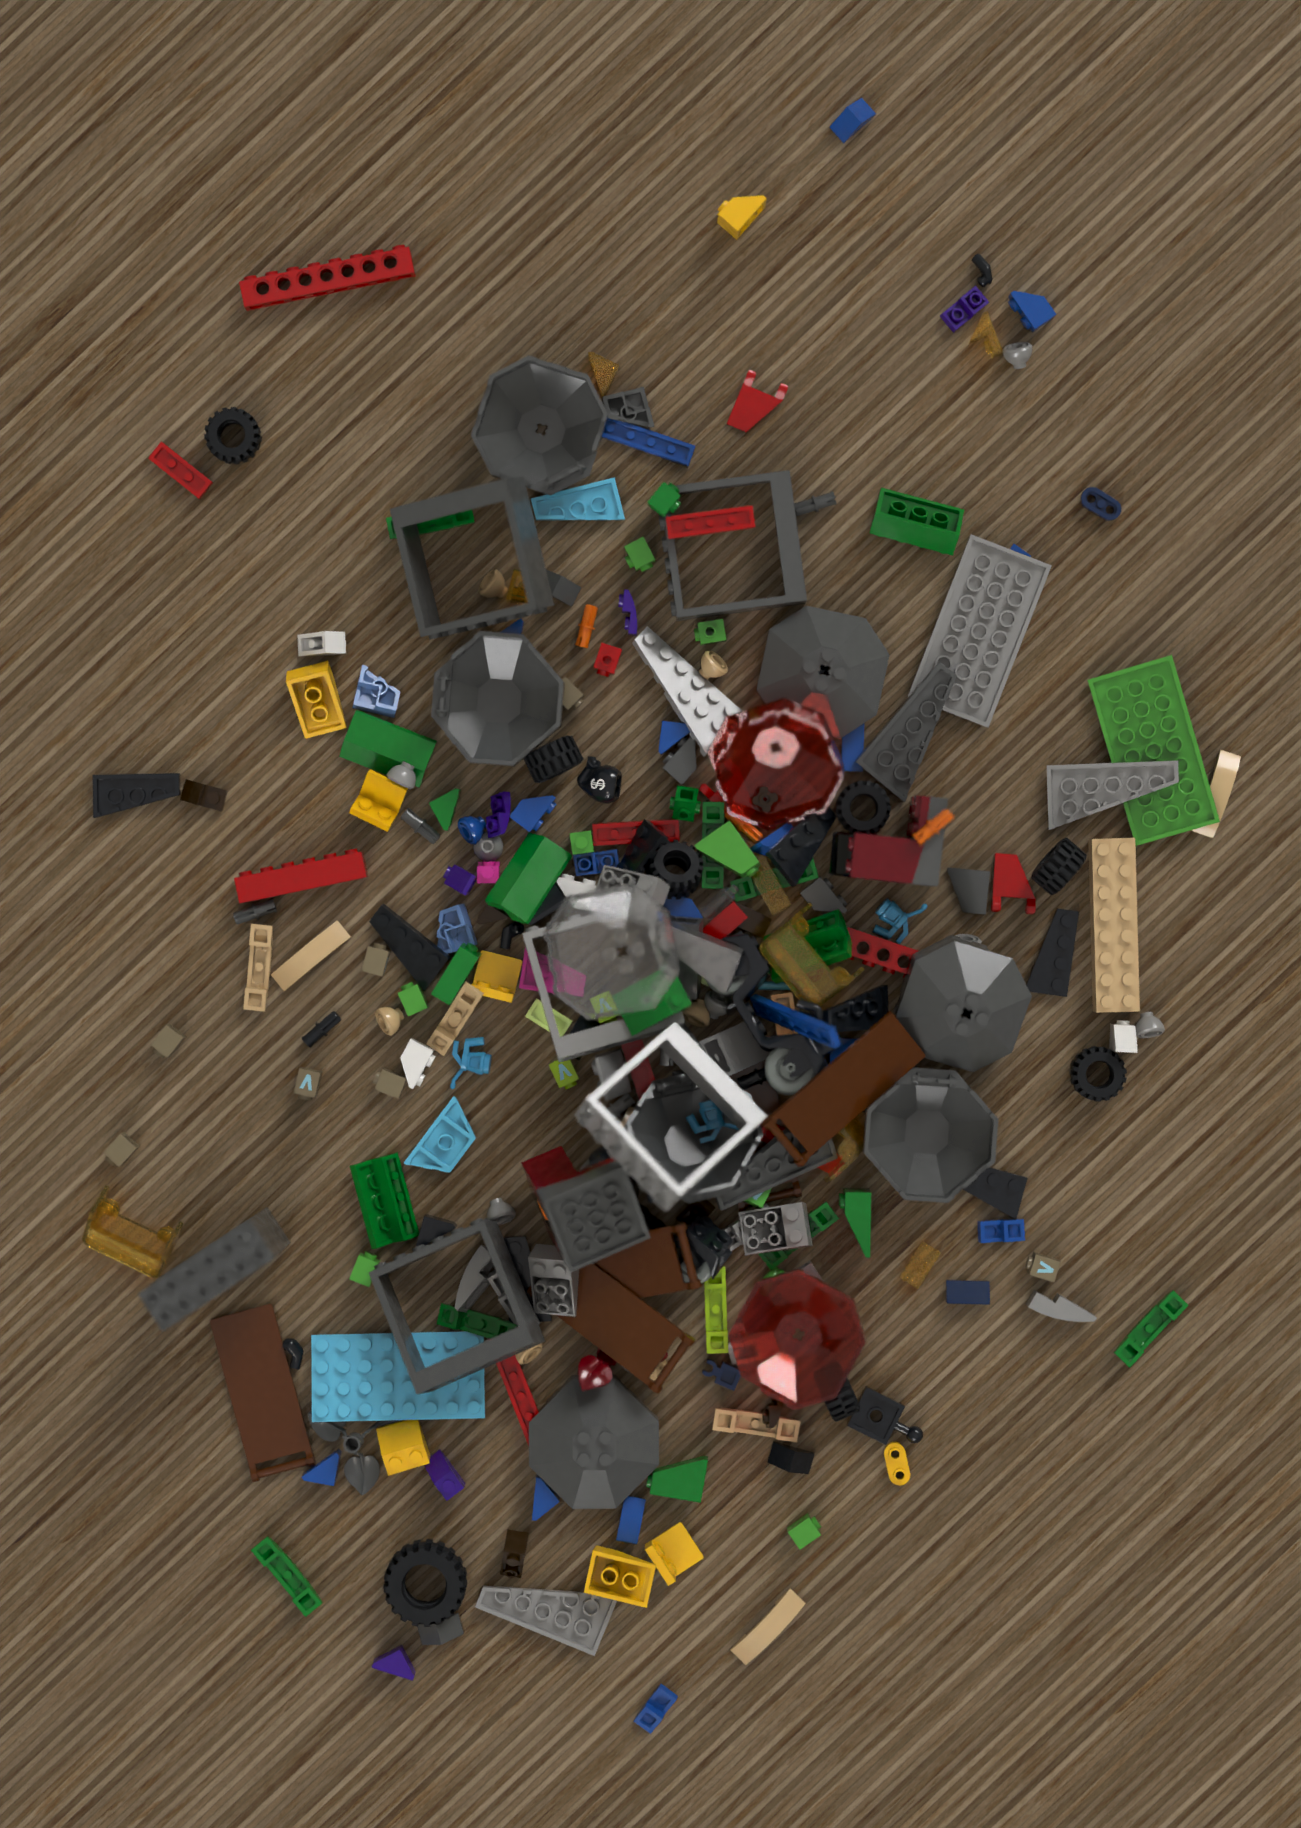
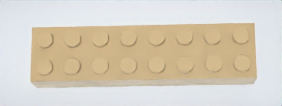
M1135 838L1088 839L1093 1012L1140 1011Z

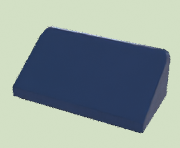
M946 1280V1303L990 1305L989 1281Z

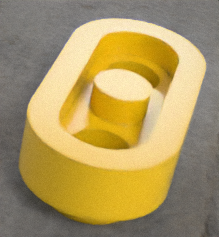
M890 1442L884 1448L888 1476L893 1484L901 1486L910 1479L907 1456L902 1444ZM896 1450L899 1452V1455L892 1457L891 1452ZM901 1471L904 1475L902 1478H897L896 1473Z

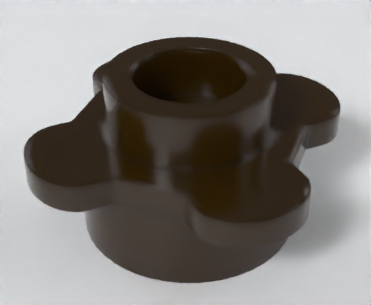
M766 786L760 787L757 795L752 798L753 804L759 805L764 812H769L771 805L778 800L777 794L768 791Z

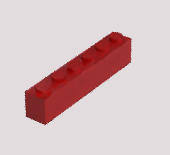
M356 848L344 851L345 855L338 857L336 853L323 855V860L316 861L315 857L303 859V864L294 865V862L281 864L282 868L273 870V866L260 868L261 873L252 874L251 870L240 872L239 877L234 878L239 904L367 878L368 872L364 853L358 852Z

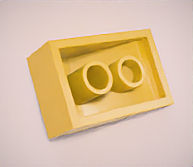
M329 661L287 671L286 684L305 739L347 728Z
M596 1545L592 1552L584 1593L647 1608L656 1564L618 1550Z

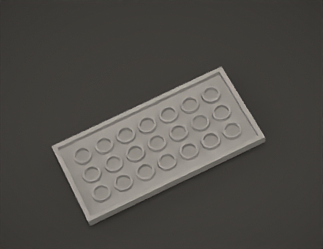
M970 534L907 697L913 693L940 661L957 675L942 710L988 728L1052 565Z

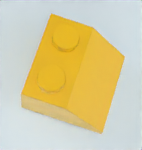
M763 195L733 197L729 202L725 200L718 208L717 223L737 240L765 209L767 198Z
M401 1420L376 1428L381 1455L388 1476L430 1463V1452L419 1420Z

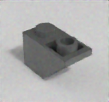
M685 736L677 745L680 749L675 754L670 753L662 761L665 764L663 769L680 785H683L696 770L695 740L693 741L691 736L689 739Z
M817 878L800 892V895L812 910L832 912L839 909L841 913L848 911L845 908L847 905L846 901L840 894L836 897L831 891L834 887L827 878Z

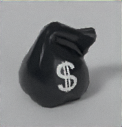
M588 756L586 767L577 777L579 787L588 796L600 803L609 804L619 799L622 781L621 772L614 766H601V762L596 760V757Z

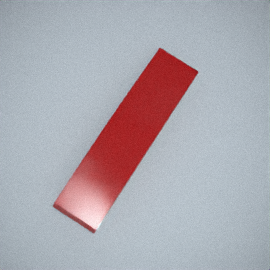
M733 901L703 927V933L717 939H722L748 917Z

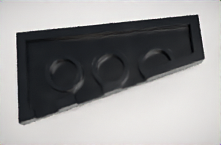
M180 773L92 775L93 818L181 795Z
M644 819L637 828L636 835L631 844L627 846L626 853L616 868L642 874L646 869L644 864L649 858L653 859L657 855V847L660 843L665 844L669 838L652 822Z
M385 904L379 907L369 921L420 987L426 991L451 957Z
M1056 909L1026 984L1030 992L1067 997L1079 911Z
M880 985L823 1010V1022L834 1026L836 1032L869 1030L889 1013L888 985Z
M989 1167L963 1190L1016 1219L1028 1178Z

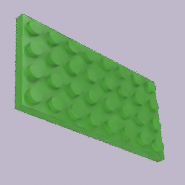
M1172 655L1089 679V687L1111 763L1178 760L1179 783L1123 803L1133 838H1135V846L1220 822Z

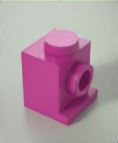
M478 862L477 883H496L500 877V862Z

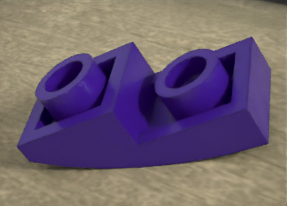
M975 286L944 311L940 317L954 333L982 310L989 301Z
M624 589V594L619 595L618 607H622V613H630V617L625 619L624 629L628 630V635L637 636L635 604L630 591Z
M501 792L490 796L492 815L486 817L488 838L505 834L511 809L510 792Z

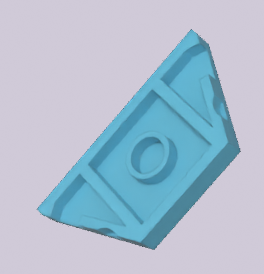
M455 1096L452 1097L410 1153L404 1164L448 1173L452 1171L476 1139Z

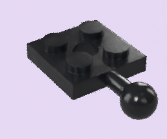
M867 1386L865 1387L858 1401L860 1412L851 1415L847 1423L848 1427L885 1445L893 1430L906 1435L907 1440L911 1443H918L922 1440L923 1431L917 1426L909 1428L898 1422L905 1405ZM873 1410L882 1412V1417L879 1421L870 1419V1413Z

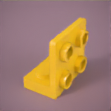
M369 769L361 791L349 813L388 832L398 816L408 788Z
M482 950L471 985L483 992V996L512 1003L523 961Z
M678 1522L645 1544L646 1553L652 1562L656 1564V1568L668 1586L676 1582L677 1575L704 1558L682 1522Z

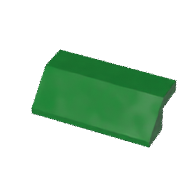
M356 710L344 738L339 757L385 775L394 766L401 765L403 761L414 766L415 786L420 788L437 741Z
M528 833L484 901L488 906L505 910L511 920L528 925L572 858V855L545 836Z
M837 909L764 936L763 953L772 962V980L777 984L851 958L852 940L842 913Z
M398 1152L350 1165L371 1249H377L391 1243L406 1241L419 1236Z

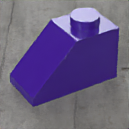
M456 864L453 867L449 866L443 876L446 879L444 884L465 896L469 895L477 880L476 875Z
M441 1449L430 1456V1463L424 1466L434 1485L447 1501L464 1489L466 1483Z

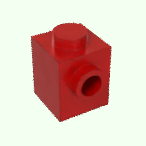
M601 642L593 667L597 670L596 674L608 678L610 674L615 675L622 649Z

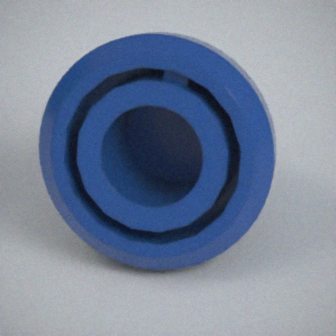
M473 816L460 818L458 820V829L462 837L470 844H477L486 828L485 820L480 816L478 818Z

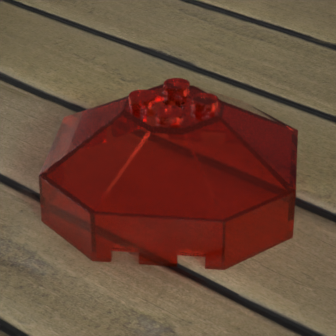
M786 698L725 716L707 751L716 772L715 785L720 797L722 796L728 815L767 831L775 829L777 824L783 822L791 824L804 820L806 815L812 813L817 815L826 813L845 779L844 764L824 714ZM776 742L779 743L781 750L776 749V751H772L770 745H775ZM762 786H766L768 791L778 796V800L771 805L769 812H764L759 805H754L752 802V798L757 795Z
M800 1268L758 1280L729 1333L741 1377L760 1387L762 1393L779 1400L793 1410L836 1398L867 1341L854 1298ZM796 1329L805 1332V1335L802 1336V1341H799L798 1338H793Z

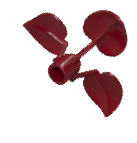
M599 1348L596 1352V1357L592 1355L584 1356L578 1364V1379L582 1391L606 1386L612 1380L613 1374L610 1367L611 1365L615 1366L617 1362ZM668 1353L665 1354L661 1362L667 1359Z

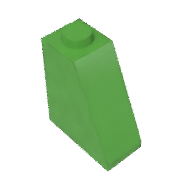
M730 820L694 845L700 854L742 878L746 876L752 877L759 871L758 868L761 866Z

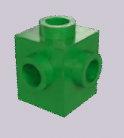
M677 785L676 796L671 797L669 809L673 810L672 819L694 822L695 813L699 814L701 801H697L698 788Z

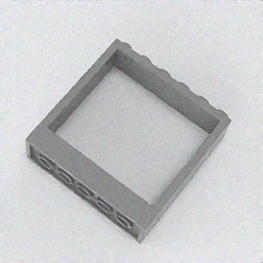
M598 908L588 911L589 914L585 916H580V914L567 917V921H550L546 923V927L539 928L538 926H533L525 929L526 932L522 933L559 1063L661 1034L675 1021L681 1028L685 1024L683 1014L680 1012L633 1037L623 1019L560 1037L533 940L618 916ZM648 925L661 970L669 966L664 949L660 945L661 939L657 925L656 927Z
M676 1021L587 1097L574 1115L579 1124L591 1132L595 1141L601 1143L608 1150L609 1155L623 1166L624 1171L635 1178L640 1188L648 1192L654 1198L655 1203L666 1212L746 1140L767 1117ZM659 1047L740 1130L680 1186L598 1101Z

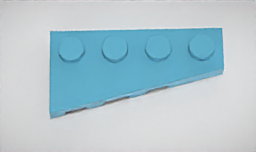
M615 477L562 490L553 495L546 494L531 498L536 521L625 520Z

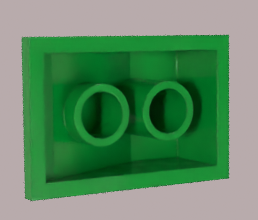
M672 965L612 997L632 1037L690 1008L692 1005Z
M843 1188V1193L838 1195V1205L842 1208L866 1258H870L871 1191L869 1188Z

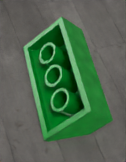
M881 488L869 533L920 548L938 551L942 554L953 555L960 536L964 509Z

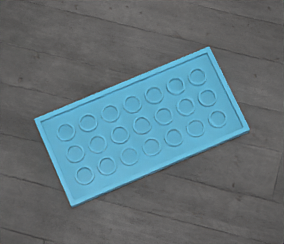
M466 1331L411 1333L425 1368L484 1342L483 1336ZM393 1333L311 1335L312 1422L485 1418V1368L435 1391L416 1394Z

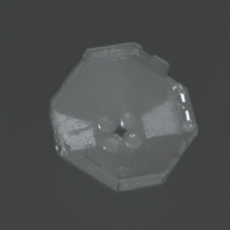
M622 885L567 896L543 932L549 954H547L549 970L552 972L554 985H552L553 994L588 1020L655 1009L679 974L669 910L635 885ZM626 946L628 955L619 957L620 952L618 948Z

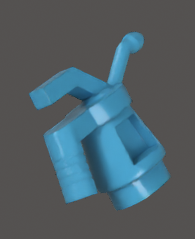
M886 898L877 908L875 914L879 916L880 920L890 924L892 927L887 930L875 925L872 932L889 940L903 925V932L896 939V942L900 944L908 935L907 918L922 913L927 909V904H923L919 910L907 914L901 910L895 901H890Z
M484 1037L465 1039L462 1059L458 1054L460 1041H454L452 1055L461 1068L452 1078L450 1083L451 1089L455 1088V1081L463 1071L468 1070L479 1075L490 1073L492 1055L486 1054V1052H470V1047L485 1045Z
M711 1099L699 1103V1112L705 1125L700 1126L693 1114L686 1117L694 1134L715 1129L712 1135L700 1138V1143L715 1140L722 1126L739 1130L736 1125L724 1122L722 1111Z

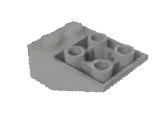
M604 865L590 906L638 923L656 927L670 886L658 877Z
M758 1016L754 1017L756 1023L759 1022ZM745 1022L699 1041L706 1054L728 1076L766 1060L770 1053L760 1048Z
M621 1048L595 1056L592 1067L594 1075H599L600 1081L597 1083L598 1088L625 1065ZM628 1075L604 1095L605 1101L631 1092Z
M804 1202L738 1212L745 1255L813 1246L807 1206Z
M536 1244L528 1257L534 1312L576 1317L579 1269L570 1273L555 1245Z

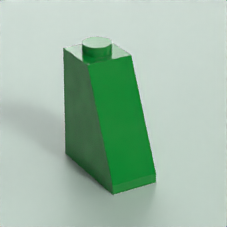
M463 943L459 947L431 995L448 1005L454 1001L482 954L475 945Z
M700 1456L655 1468L652 1475H649L647 1478L646 1487L650 1488V1494L701 1503L708 1456Z

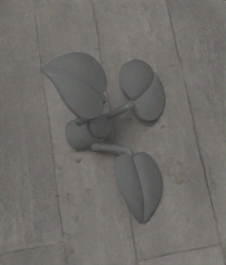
M312 1411L308 1413L310 1424L322 1439L330 1442L336 1441L342 1432L344 1449L348 1453L359 1455V1457H351L346 1462L344 1473L348 1482L361 1495L366 1494L378 1480L380 1465L374 1456L368 1455L364 1457L363 1453L358 1451L364 1444L363 1438L379 1425L381 1427L401 1420L377 1421L363 1434L354 1432L347 1435L346 1430L343 1428L346 1422H312Z

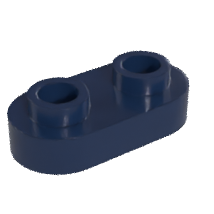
M1089 487L1082 492L1080 496L1082 506L1102 519L1112 521L1121 514L1120 503L1101 490ZM1089 495L1094 497L1093 503L1088 502L1087 497ZM1106 507H1112L1113 513L1108 514Z

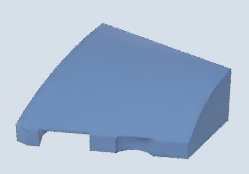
M362 665L352 708L395 718L400 691L394 686L388 685L382 677H377L371 673L366 665Z
M465 903L439 912L440 927L437 930L436 937L438 938L437 946L447 954L457 952L463 943L478 945Z

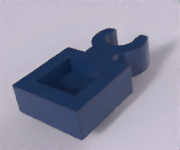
M707 1359L706 1362L711 1364L713 1369L711 1371L703 1369V1375L707 1377L716 1376L714 1383L734 1391L743 1370L725 1362H722L721 1367H719L714 1360Z

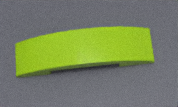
M723 1266L713 1280L710 1277L704 1282L707 1354L728 1353L725 1266Z

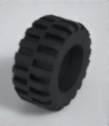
M427 1539L426 1542L416 1540L411 1545L406 1544L400 1551L395 1553L384 1576L383 1590L386 1593L385 1599L387 1604L392 1606L391 1611L395 1615L398 1613L402 1621L406 1623L409 1620L413 1626L417 1627L418 1624H424V1627H431L432 1623L439 1625L443 1623L444 1619H450L454 1612L460 1608L467 1588L466 1568L462 1565L461 1557L455 1555V1550L451 1547L449 1549L446 1548L443 1542L439 1541V1544L433 1543V1539ZM427 1564L439 1569L446 1580L443 1594L433 1601H421L414 1598L408 1592L405 1585L406 1575L411 1568Z

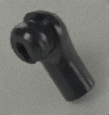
M976 254L972 258V262L981 272L977 282L981 287H986L993 280L991 266L980 254Z
M515 921L502 929L500 948L510 949L512 938L524 932V925Z
M287 1338L283 1341V1348L292 1356L290 1368L300 1369L304 1350L297 1340Z

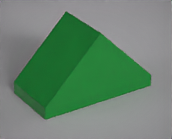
M455 788L429 803L443 830H450L461 792L460 789Z

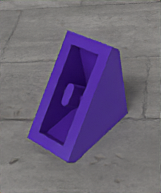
M402 1645L375 1658L372 1665L374 1669L412 1681L416 1672Z

